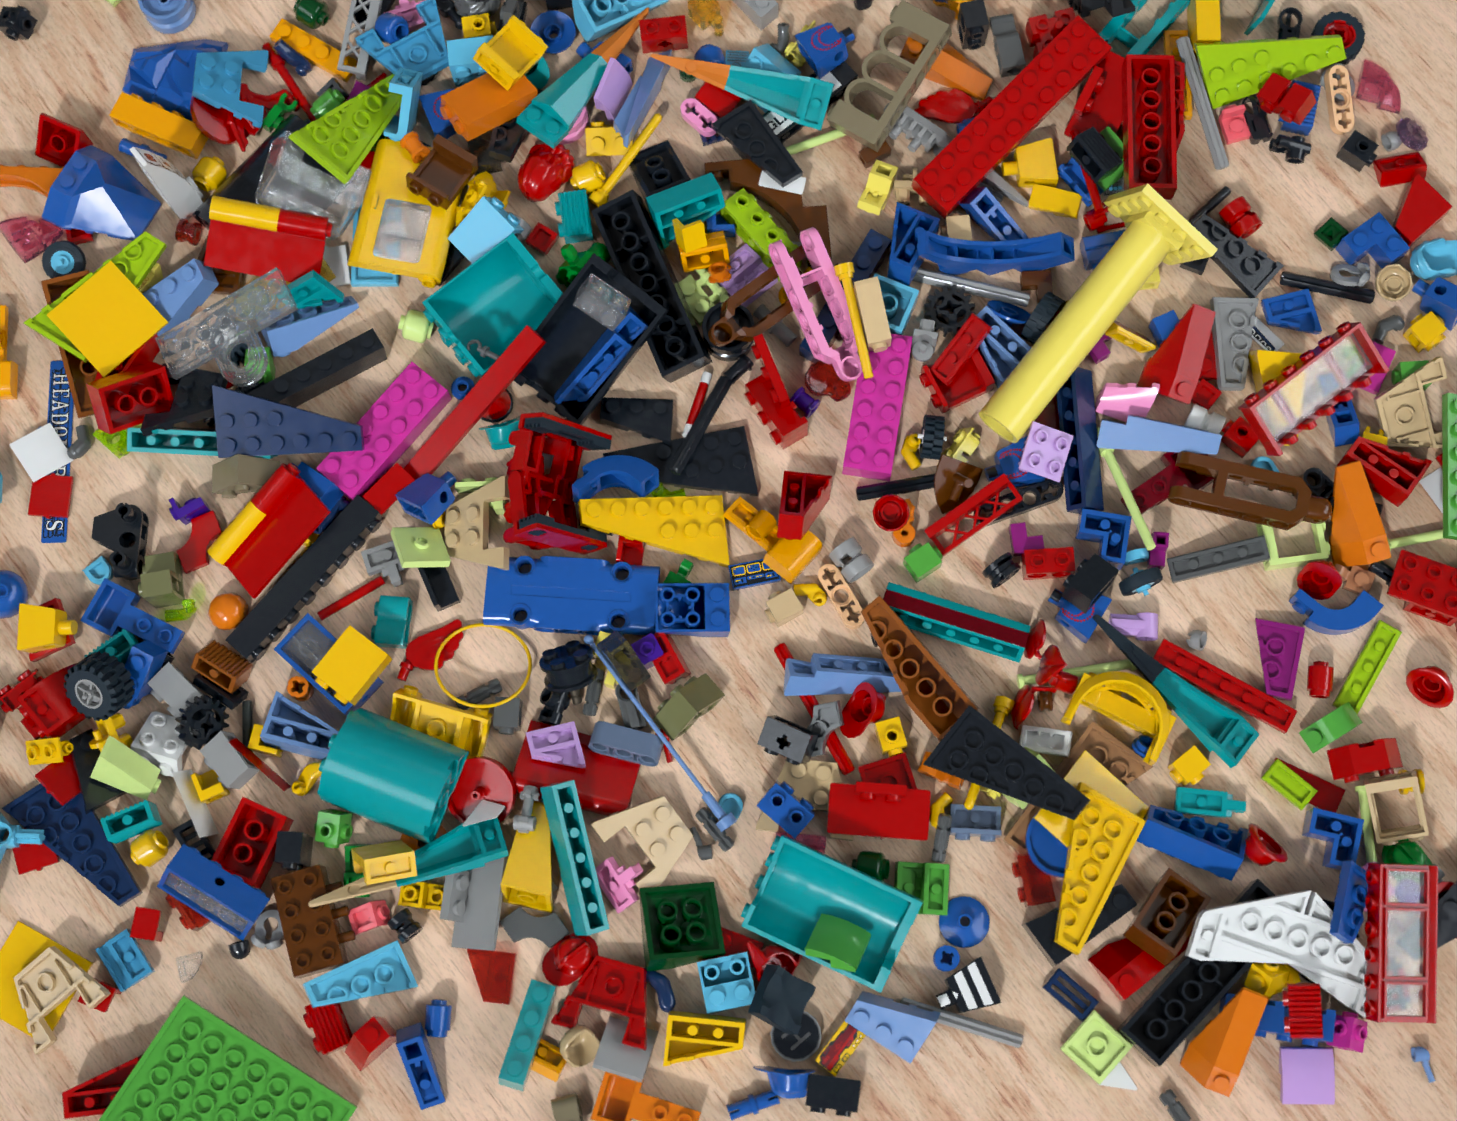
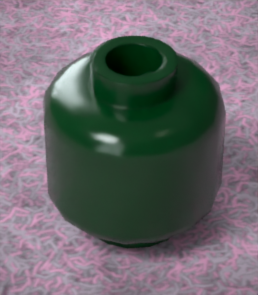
M297 0L294 5L297 21L311 29L324 26L329 20L328 6L322 0Z
M861 851L857 859L852 860L851 867L884 881V879L889 877L890 861L886 859L882 852Z

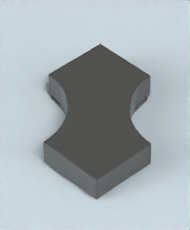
M840 701L814 705L813 719L807 729L820 735L811 757L826 754V742L829 735L836 728L844 725Z
M519 907L499 921L514 943L525 938H535L545 943L548 948H551L570 934L555 912L545 917H535Z

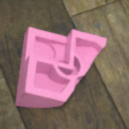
M1106 383L1097 397L1095 412L1127 422L1128 415L1145 418L1158 394L1160 384L1152 383V387H1137L1136 383L1123 385Z

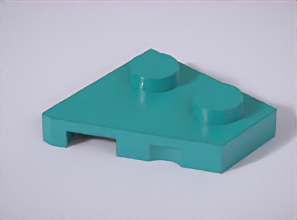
M312 270L277 291V298L291 309L298 310L308 306H323V301L336 299L337 303H341L344 301V294L316 271Z

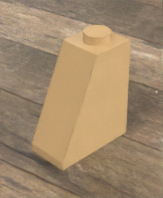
M878 276L854 282V292L868 352H882L891 346L892 337Z

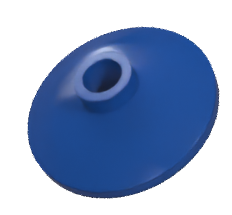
M552 10L541 13L534 19L530 30L536 36L541 37L548 46L545 52L548 54H557L565 51L572 45L576 36L573 20L567 14L560 11ZM552 34L558 35L555 38H550V35Z
M991 300L987 303V307L1009 327H1012L1013 323L1026 324L1031 316L1024 309L1010 303Z
M954 898L948 902L947 916L939 915L940 931L943 937L954 946L961 948L975 946L988 933L990 922L987 910L979 901L973 898ZM962 917L969 919L970 923L968 926L961 925L960 919Z

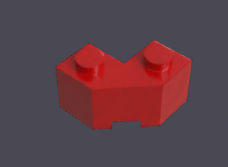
M1382 738L1368 743H1355L1326 750L1333 779H1344V783L1359 781V776L1370 773H1379V776L1395 774L1394 769L1403 767L1396 738Z

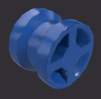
M950 945L938 948L933 955L934 965L943 972L955 969L960 961L958 951Z

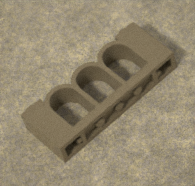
M901 0L900 4L896 5L890 13L891 24L885 27L879 38L881 50L870 53L864 59L862 64L864 78L852 81L845 90L844 101L839 99L836 105L833 104L827 114V120L831 127L876 152L883 145L952 35L949 24L904 0ZM905 35L925 45L915 64L908 62L887 49L889 42L894 37ZM889 63L908 73L897 92L870 78L871 71L876 65ZM870 90L891 102L880 119L877 120L853 106V100L858 93Z

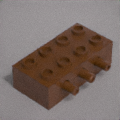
M320 864L270 878L294 978L301 979L349 963L344 943L355 940V932L350 930L341 933L338 918L350 914L348 906L335 908L334 902L316 907H309L308 904L315 898L343 887L342 881L330 884L326 867Z

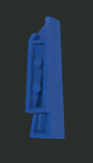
M627 304L554 394L557 404H561L562 401H587L632 349L633 344L630 342L648 328L647 323L631 306Z

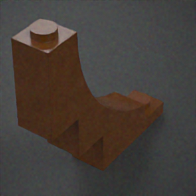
M749 159L704 163L705 174L712 172L717 182L729 179L731 191L738 192L744 188L748 194H752L756 199L775 209L791 225L799 240L801 231L811 227L816 228L832 262L827 205L803 207L802 194L759 186L762 170ZM806 256L807 267H811L809 260Z

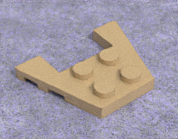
M1443 357L1434 358L1374 398L1380 428L1384 432L1383 436L1388 437L1387 446L1443 448L1442 430L1433 432L1423 385L1447 378Z
M507 476L499 477L451 504L445 510L444 543L449 557L509 570V548L503 546L488 549L489 503L510 499Z
M810 760V762L794 765L786 761L777 781L788 783L795 790L793 794L799 800L805 798L814 806L812 810L828 812L830 784L841 783L838 765L834 762ZM762 812L757 822L756 830L778 833L779 825ZM831 834L830 839L853 841V835Z
M662 795L589 823L603 842H606L625 827L652 863L653 867L635 881V886L638 890L640 888L660 887L693 837L690 830Z
M55 946L48 947L14 977L21 1007L26 1010L29 1022L26 1024L28 1033H32L35 1045L32 1048L35 1055L43 1053L57 1041L56 1036L44 1018L76 990L79 992L89 1009L98 1006L111 994L109 990Z

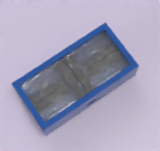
M307 613L274 650L347 716L351 710L355 711L361 708L384 682L378 677L355 706L349 701L344 705L334 697L335 690L331 687L325 690L316 683L315 679L317 676L312 673V670L337 639Z
M185 844L181 846L167 865L157 885L161 890L242 941L270 900L262 890L252 888L244 883L240 876L230 874L218 862L208 860L196 848L188 847Z

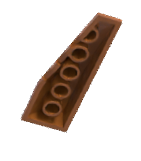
M89 270L41 281L47 305L52 304L61 297L62 293L90 273ZM59 346L78 419L95 415L86 383L95 381L98 370L89 361L85 363Z
M880 595L861 611L906 703L939 741L944 738L969 705L975 710L979 709L949 672Z

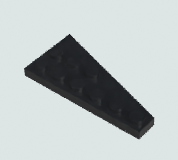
M744 426L705 433L681 475L672 474L668 467L685 438L671 440V446L659 442L603 453V457L626 455L647 461L658 468L659 485L666 484L674 485V487L707 491L717 490L732 494L742 493L758 497Z
M970 705L923 763V765L1072 820H1076L1091 801Z

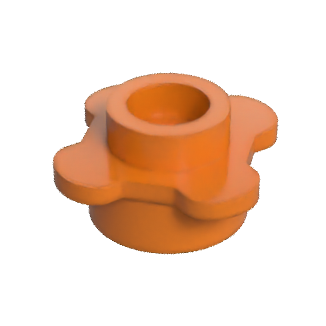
M723 261L712 263L708 269L710 274L709 282L722 283L732 278L729 272L731 266Z

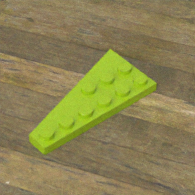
M394 74L327 112L302 129L295 131L288 138L345 185L401 107L402 95L388 92L389 82L394 77Z
M145 231L122 248L120 253L112 259L106 260L100 268L93 273L90 272L62 293L60 298L52 304L46 305L41 309L40 313L23 323L86 363L88 361L86 357L49 319L47 314L110 261L138 289L167 248V245Z

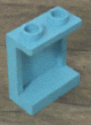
M400 67L389 82L388 92L402 95L400 117L394 116L383 134L393 141H401L406 134L412 132L416 125L423 72Z
M483 196L448 237L449 241L471 263H474L511 233L515 235L516 233L521 234L524 231L519 225L520 220L515 215L508 214L503 209L504 204L496 197Z

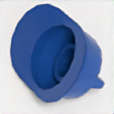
M753 1066L756 1070L767 1072L773 1092L786 1099L804 1098L807 1094L809 1074L816 1072L814 1069Z

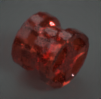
M181 219L176 227L175 239L179 242L188 241L193 246L198 245L202 236V224L198 222L192 224L187 219Z

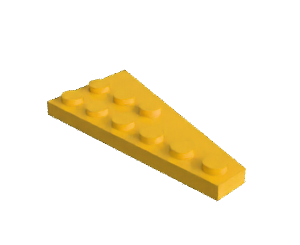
M722 495L580 499L578 502L580 526L608 534L613 533L624 536L625 539L645 542L646 545L681 555L686 554L697 557L698 560L718 563L719 566L726 568L730 565Z
M1083 782L1078 783L1077 790L1091 801L1077 819L1072 820L1054 942L1075 955L1080 954L1146 822Z

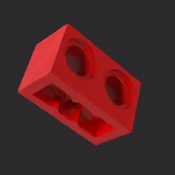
M1073 547L1024 550L1021 555L1023 580L1067 578L1071 573L1074 575L1076 571Z

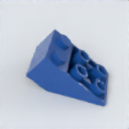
M655 583L656 633L695 637H728L730 633L729 583Z

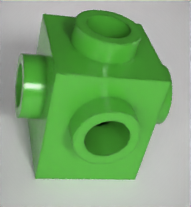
M336 809L318 811V818L314 826L316 833L315 841L323 842L324 846L328 848H339L340 844L348 843L353 832L351 825L353 813Z

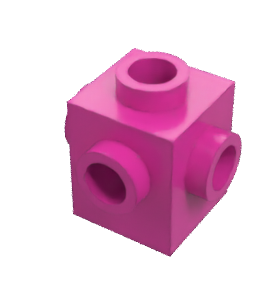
M1342 1011V1015H1336L1333 1042H1327L1326 1045L1363 1053L1364 1042L1368 1035V1022L1358 1019V1014Z

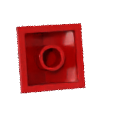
M43 112L40 113L35 156L65 167L76 150L93 145L84 130Z

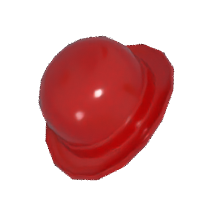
M1436 666L1411 670L1406 676V685L1409 691L1423 704L1434 708H1444L1453 701L1454 689L1447 673Z
M1254 823L1249 824L1250 835L1245 840L1246 856L1259 866H1268L1274 861L1285 863L1288 860V856L1283 847L1261 827Z

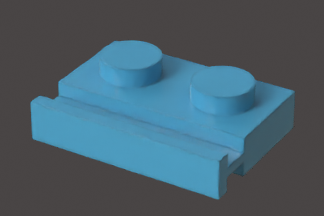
M125 929L107 941L103 946L95 949L120 992H125L128 988L155 972L136 939L130 937V929Z

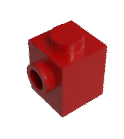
M1241 416L1235 422L1230 420L1221 430L1225 433L1221 438V442L1242 459L1259 440L1251 425Z

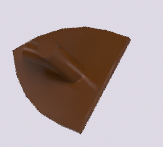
M943 454L941 455L934 476V493L942 514L953 510L971 495L983 471L982 468Z

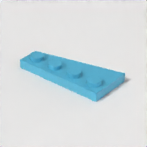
M398 940L302 984L312 1008L418 987Z

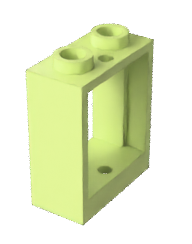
M1325 522L1321 524L1311 523L1317 553L1284 558L1278 557L1273 527L1256 524L1258 536H1265L1270 556L1269 561L1263 562L1264 570L1305 566L1309 562L1316 560L1326 561L1329 558L1328 555H1330V544L1328 541H1325L1324 537L1326 530Z

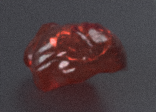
M818 361L811 364L808 368L804 380L805 386L810 393L816 396H829L836 402L846 399L851 394L849 382L843 381L837 376L832 364L829 365Z

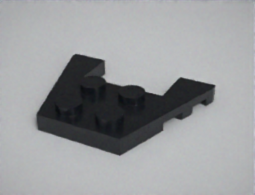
M162 363L166 368L169 384L179 385L170 412L145 414L140 429L143 436L152 435V430L162 427L164 431L172 429L174 424L182 421H187L189 424L214 416L212 385L226 388L228 383L226 375Z

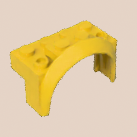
M1109 671L1098 675L1089 672V674L1084 673L1081 676L1075 691L1069 698L1070 701L1060 721L1070 725L1078 706L1082 704L1146 735L1153 740L1143 762L1152 766L1157 762L1177 717L1171 715L1172 711L1167 709L1160 693L1145 679L1128 672ZM1121 692L1127 693L1136 699L1129 701L1121 697Z

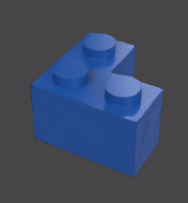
M1378 212L1342 238L1335 249L1349 265H1354L1369 254L1383 269L1386 265L1395 264L1401 260L1410 247L1383 215Z
M1083 508L1078 516L1075 539L1099 543L1098 556L1118 570H1121L1126 560L1132 516Z
M1312 808L1306 811L1302 836L1327 841L1322 866L1341 871L1343 861L1352 860L1355 863L1357 861L1364 820Z

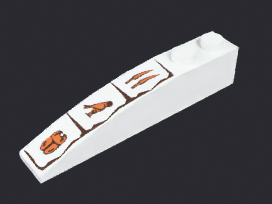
M137 147L130 148L129 150L144 174L179 219L185 223L193 217L192 213L203 203L201 199L204 195L191 177L185 178L172 163L155 153Z

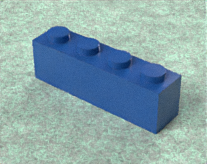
M1150 805L1143 819L1146 822L1136 840L1146 847L1154 848L1166 853L1170 857L1178 858L1190 863L1194 867L1204 869L1218 877L1232 881L1244 860L1245 840L1248 836V829L1239 828L1238 831L1228 829V824L1218 822L1216 826L1205 823L1204 818L1195 816L1189 819L1185 818L1182 812Z

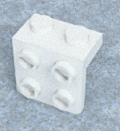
M154 711L150 713L130 747L131 750L161 769L160 774L173 777L172 772L183 771L182 755L188 745L178 738L180 733L175 730V727L180 725V723L175 720V717Z

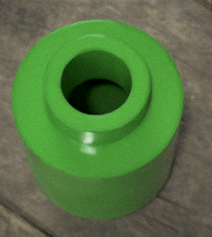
M328 88L312 103L313 106L310 108V111L316 119H319L327 112L343 104L345 98L337 89L332 90Z

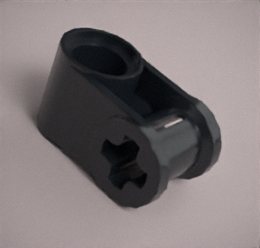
M1314 467L1309 468L1299 476L1312 491L1311 495L1320 496L1325 499L1331 496L1328 501L1332 507L1334 506V482L1322 470ZM1307 476L1315 480V486L1307 482Z

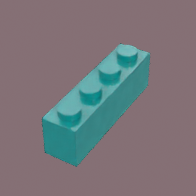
M531 979L498 1077L499 1085L524 1091L556 994L555 986Z

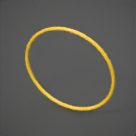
M483 623L467 625L451 633L438 648L434 661L435 677L441 689L454 701L473 708H491L509 702L525 688L532 671V659L529 649L515 632L504 626L484 625ZM485 626L504 630L513 635L522 644L528 658V672L523 684L513 695L500 702L481 705L462 701L453 696L444 687L438 673V659L445 644L456 634L466 629Z

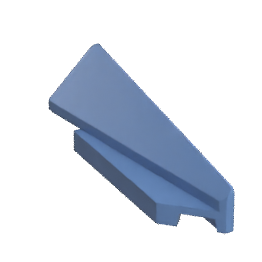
M667 50L659 55L672 56V50ZM649 57L643 76L638 78L614 120L613 127L616 133H620L623 145L626 148L630 145L658 96L661 84L670 69V65L652 57Z
M1128 415L1126 424L1107 419L1102 420L1097 447L1216 455L1219 451L1222 435L1192 427Z
M813 653L811 662L791 658L786 659L784 677L785 696L853 694L856 687L862 682L872 684L879 693L901 692L885 659Z

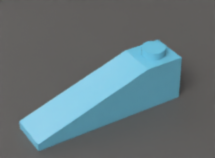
M572 0L575 24L585 42L588 43L627 24L649 7L650 12L669 0Z

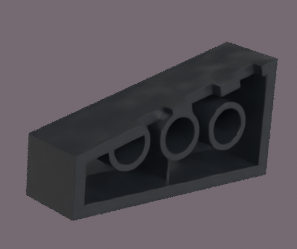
M1122 884L1112 888L1085 944L1137 906V903ZM1059 910L1022 925L1052 967L1058 965L1072 954V952L1054 942Z

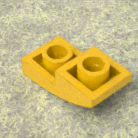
M1034 184L1028 207L1033 210L1052 212L1055 216L1077 219L1082 197L1074 192Z
M417 882L401 886L398 905L441 911L444 885Z

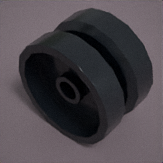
M721 302L711 307L704 316L702 324L704 343L708 352L718 360L736 361L738 356L742 357L750 352L751 346L754 345V340L750 343L733 340L723 347L715 346L710 342L708 332L711 326L720 320L721 304L723 303ZM743 305L735 308V315L732 317L739 327H752L754 320L749 310Z

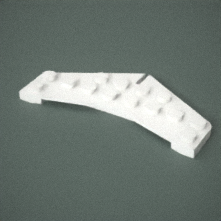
M1303 890L1205 909L1198 914L1185 956L1200 961L1288 964L1315 984H1320V988L1359 1016L1366 1018L1364 1012V1002L1366 1000L1364 977L1367 971V962L1364 957L1365 948L1356 938L1354 943H1343L1329 933L1333 911L1316 892Z

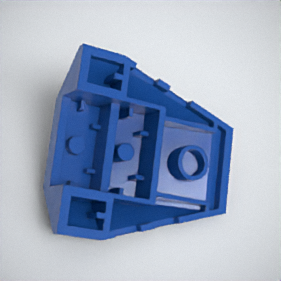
M89 145L74 152L51 185L42 213V219L66 230H71L72 228L84 230L85 233L89 234L96 232L107 234L108 237L133 241L145 232L162 204L111 154L93 145Z

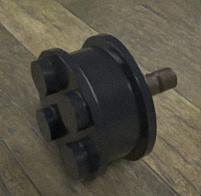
M573 640L554 649L545 650L539 661L541 670L546 673L544 678L545 687L552 692H570L573 704H580L582 697L579 689L591 684L598 676L597 667L591 662L593 658L592 648L588 645L580 644L577 640Z

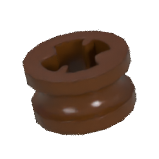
M1037 691L1039 712H1043L1044 709L1053 711L1052 692Z

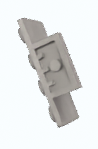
M508 856L487 862L484 867L445 876L440 919L454 921L452 947L495 951L503 896L501 881Z

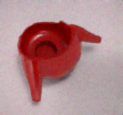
M751 941L747 942L758 982L761 980L766 964L779 965L793 975L802 958V955L798 953L793 956L789 949L780 945H767L760 950Z

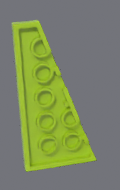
M1340 35L1311 36L1310 38L1289 37L1280 40L1275 38L1239 40L1238 42L1229 43L1222 41L1212 44L1194 43L1212 110L1258 93L1273 72L1292 80L1346 59Z

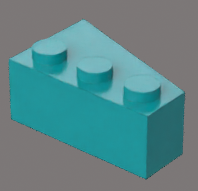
M712 172L646 197L652 223L664 249L670 246L669 242L675 238L673 219L678 218L683 225L698 220L704 222L725 207L721 187Z

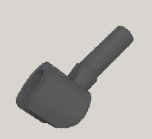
M696 827L690 828L696 842L699 858L701 860L712 859L711 845L703 846Z

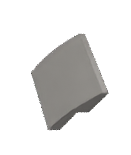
M609 1017L593 1068L642 1083L658 1031L647 1028L646 1051L622 1044L628 1022Z

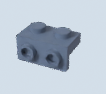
M962 804L950 805L952 824L949 828L950 835H955V840H970V836L980 837V841L995 842V838L1002 836L1001 807L974 805L973 809L967 810Z

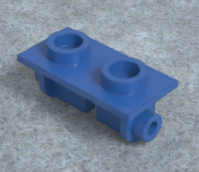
M1072 157L1066 165L1063 163L1058 167V175L1075 193L1080 194L1085 205L1090 207L1092 201L1081 167L1075 158ZM1096 183L1099 194L1101 195L1104 192V190L1099 186L1098 183Z

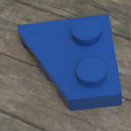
M1309 289L1261 301L1267 325L1316 335L1322 332Z

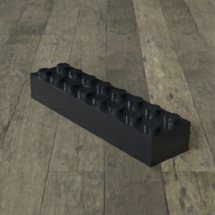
M632 189L592 210L591 212L616 270L669 311L647 339L662 378L672 383L712 363V359L642 198Z
M1259 879L1251 881L1231 904L1276 895ZM1184 955L1118 1027L1117 1031L1134 1045L1155 1067H1160L1254 962L1200 961Z

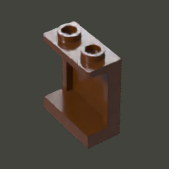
M437 134L433 139V149L413 174L408 172L406 175L407 187L413 194L421 195L428 199L432 205L440 206L447 210L478 170V158Z

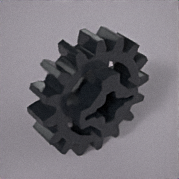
M944 285L942 292L935 289L934 296L928 295V303L924 305V310L927 311L924 313V319L935 321L934 332L943 331V337H946L947 333L951 332L954 337L972 313L976 314L973 312L975 303H969L972 296H964L965 289L957 292L955 285H953L951 290H948L946 285ZM942 300L941 305L936 306V308H934L936 303ZM963 314H965L964 318L957 323L958 317H963Z
M204 695L202 699L194 696V703L187 700V708L179 709L182 716L175 718L180 723V725L175 727V730L180 733L178 738L189 747L201 750L202 745L205 746L223 728L229 727V724L224 722V720L230 716L224 712L226 706L221 704L219 700Z

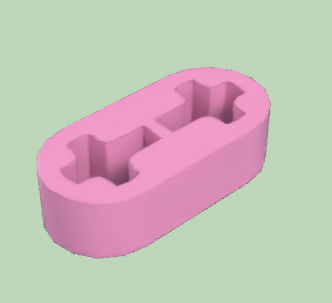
M693 98L682 102L680 108L681 116L689 125L704 137H711L717 133L708 126L704 128V122L702 121L714 123L718 120L711 111ZM695 107L697 116L693 112L687 113V108L692 109Z

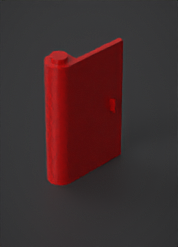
M531 720L527 732L551 727L552 725ZM580 732L577 733L586 768L536 760L531 758L525 736L514 772L510 771L516 785V793L520 794L526 785L535 786L539 789V799L543 800L540 787L574 780L581 810L609 816L615 812L630 808L632 792L641 764L592 751L588 747L591 735Z

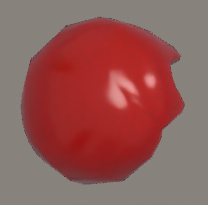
M894 494L882 496L875 502L872 511L877 526L888 532L898 531L903 528L910 517V508L907 502Z

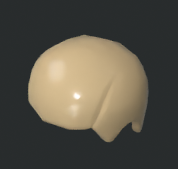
M1401 264L1386 265L1378 272L1375 278L1377 293L1385 300L1391 302L1399 301L1406 297L1413 285L1411 273L1402 267Z
M575 1026L565 1032L560 1040V1053L572 1067H584L596 1057L600 1041L588 1027Z

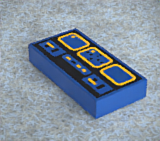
M763 559L728 566L733 591L781 581L780 575L767 566Z

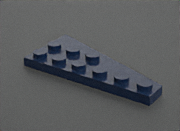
M212 385L218 458H229L237 454L267 456L365 450L363 425L320 415L316 412L302 410L294 406L244 394L243 392L226 389L218 385Z
M40 783L2 808L24 828L44 830L45 841L42 843L94 884L98 890L116 905L122 907L143 893L114 843L108 842L101 821L95 811L88 814L85 813V804L81 793L62 806L51 793H46L47 789Z

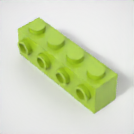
M744 188L724 201L725 207L720 210V215L728 224H735L737 235L761 257L762 262L768 268L774 265L768 250L769 244L782 240L788 254L799 247L788 239L785 230L773 222L769 212L763 211L758 205L756 198L752 194H748ZM803 259L796 264L798 268L801 267Z

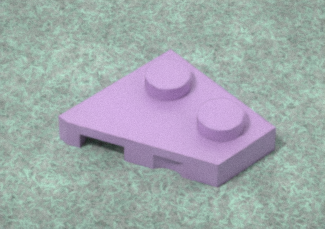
M574 721L526 732L532 759L586 768Z

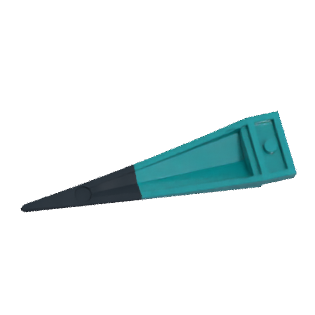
M1094 615V621L1145 679L1156 688L1162 698L1210 752L1214 751L1230 768L1236 766L1260 734L1241 715L1220 704L1174 674L1132 643L1101 616Z

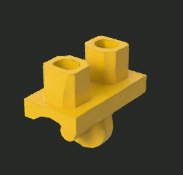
M115 713L107 720L101 719L96 721L98 729L92 732L94 739L89 742L91 749L99 748L101 753L109 736L114 737L128 748H131L130 746L133 743L131 736L127 733L118 736L116 731L125 726L126 722L122 714Z

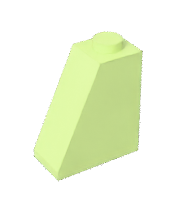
M111 736L108 737L90 776L95 780L145 800L148 799L151 792L156 794L162 781L157 778L161 769Z

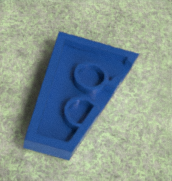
M1352 860L1343 861L1333 916L1330 922L1329 933L1343 943H1354L1364 920L1363 911L1365 909V899L1368 895L1366 870Z

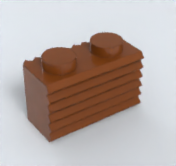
M212 640L195 654L191 668L233 694L236 689L248 680L253 665L245 658L240 657V655H236L232 650H228L226 646L220 645L216 640Z

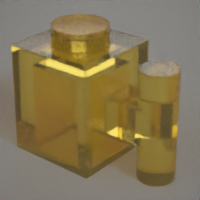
M689 0L687 2L688 15L703 31L711 25L716 36L723 35V17L720 15V4L716 0Z

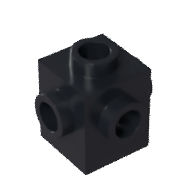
M3 6L0 12V31L7 38L18 41V39L29 40L38 20L31 16L30 11L25 7Z

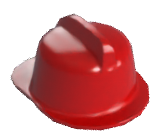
M1325 560L1309 562L1300 571L1296 579L1299 589H1302L1310 597L1317 600L1329 599L1341 587L1343 582L1341 575L1335 566L1332 565V562Z
M868 682L859 684L842 711L844 725L840 726V730L847 738H856L861 735L868 724L876 723L884 714L886 696L877 692L872 684Z
M575 933L563 938L544 956L542 971L545 978L557 986H567L575 982L585 973L594 958L599 955L595 940L590 935L575 936Z

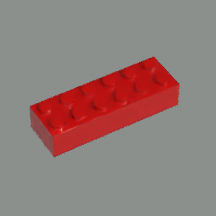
M1126 54L1122 65L1124 191L1149 184L1165 200H1172L1177 190L1174 55Z

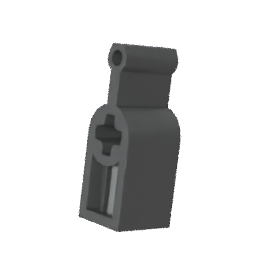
M1013 13L990 17L989 21L1000 76L1018 75L1025 68L1026 63L1019 33L1016 31Z

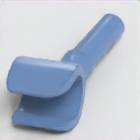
M1423 1047L1411 1048L1413 1062H1422L1429 1083L1436 1081L1429 1064V1051Z

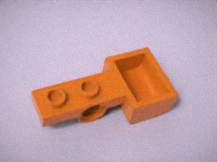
M605 1071L591 1115V1119L595 1121H632V1118L639 1121H699L701 1112L640 1093L644 1079L641 1083Z

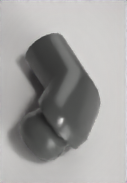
M788 23L778 24L777 44H770L777 52L783 55L789 43Z
M1392 315L1380 320L1372 341L1383 344L1388 331H1401L1404 328V320L1398 315Z
M87 425L76 427L78 439L67 450L69 458H81L91 448V439Z

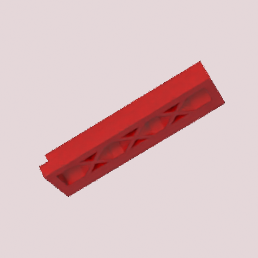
M1003 473L924 531L937 546L941 554L945 556L1024 499L1005 473ZM1007 487L1010 488L1016 497L1008 504L998 502L1000 492ZM996 496L995 502L989 501L990 499ZM983 504L994 505L993 514L990 517H978L980 507ZM998 506H1004L997 511ZM976 510L975 516L969 515ZM964 518L974 519L973 529L969 532L959 531L960 521ZM978 520H983V522L977 525ZM956 524L955 530H951L950 528ZM944 532L954 533L953 543L944 548L937 537ZM958 534L963 535L962 537L957 539Z

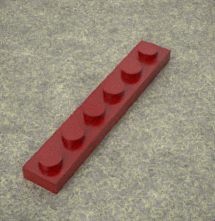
M1166 639L1162 640L1153 657L1182 679L1283 734L1287 733L1298 712Z

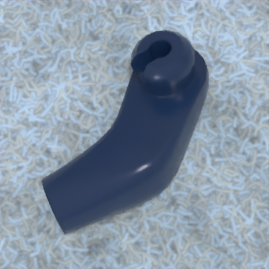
M279 39L274 44L273 48L288 64L296 67L295 71L298 75L306 76L308 72L312 71L311 63L285 41Z
M342 496L314 533L321 534L338 517L340 512L348 506L350 501H346V497Z
M646 971V982L656 990L659 1007L663 1012H670L675 1007L676 1000L669 979L659 972Z

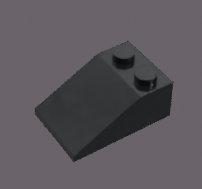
M668 140L638 152L629 165L647 207L646 197L691 180Z

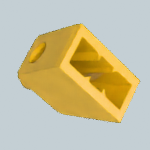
M1052 138L1015 148L1013 161L1001 163L1002 175H1016L1017 185L1022 188H1033L1034 184L1056 188L1059 178Z
M23 603L19 604L17 650L34 653L63 647L66 644V635H75L78 631L76 620H67V612Z

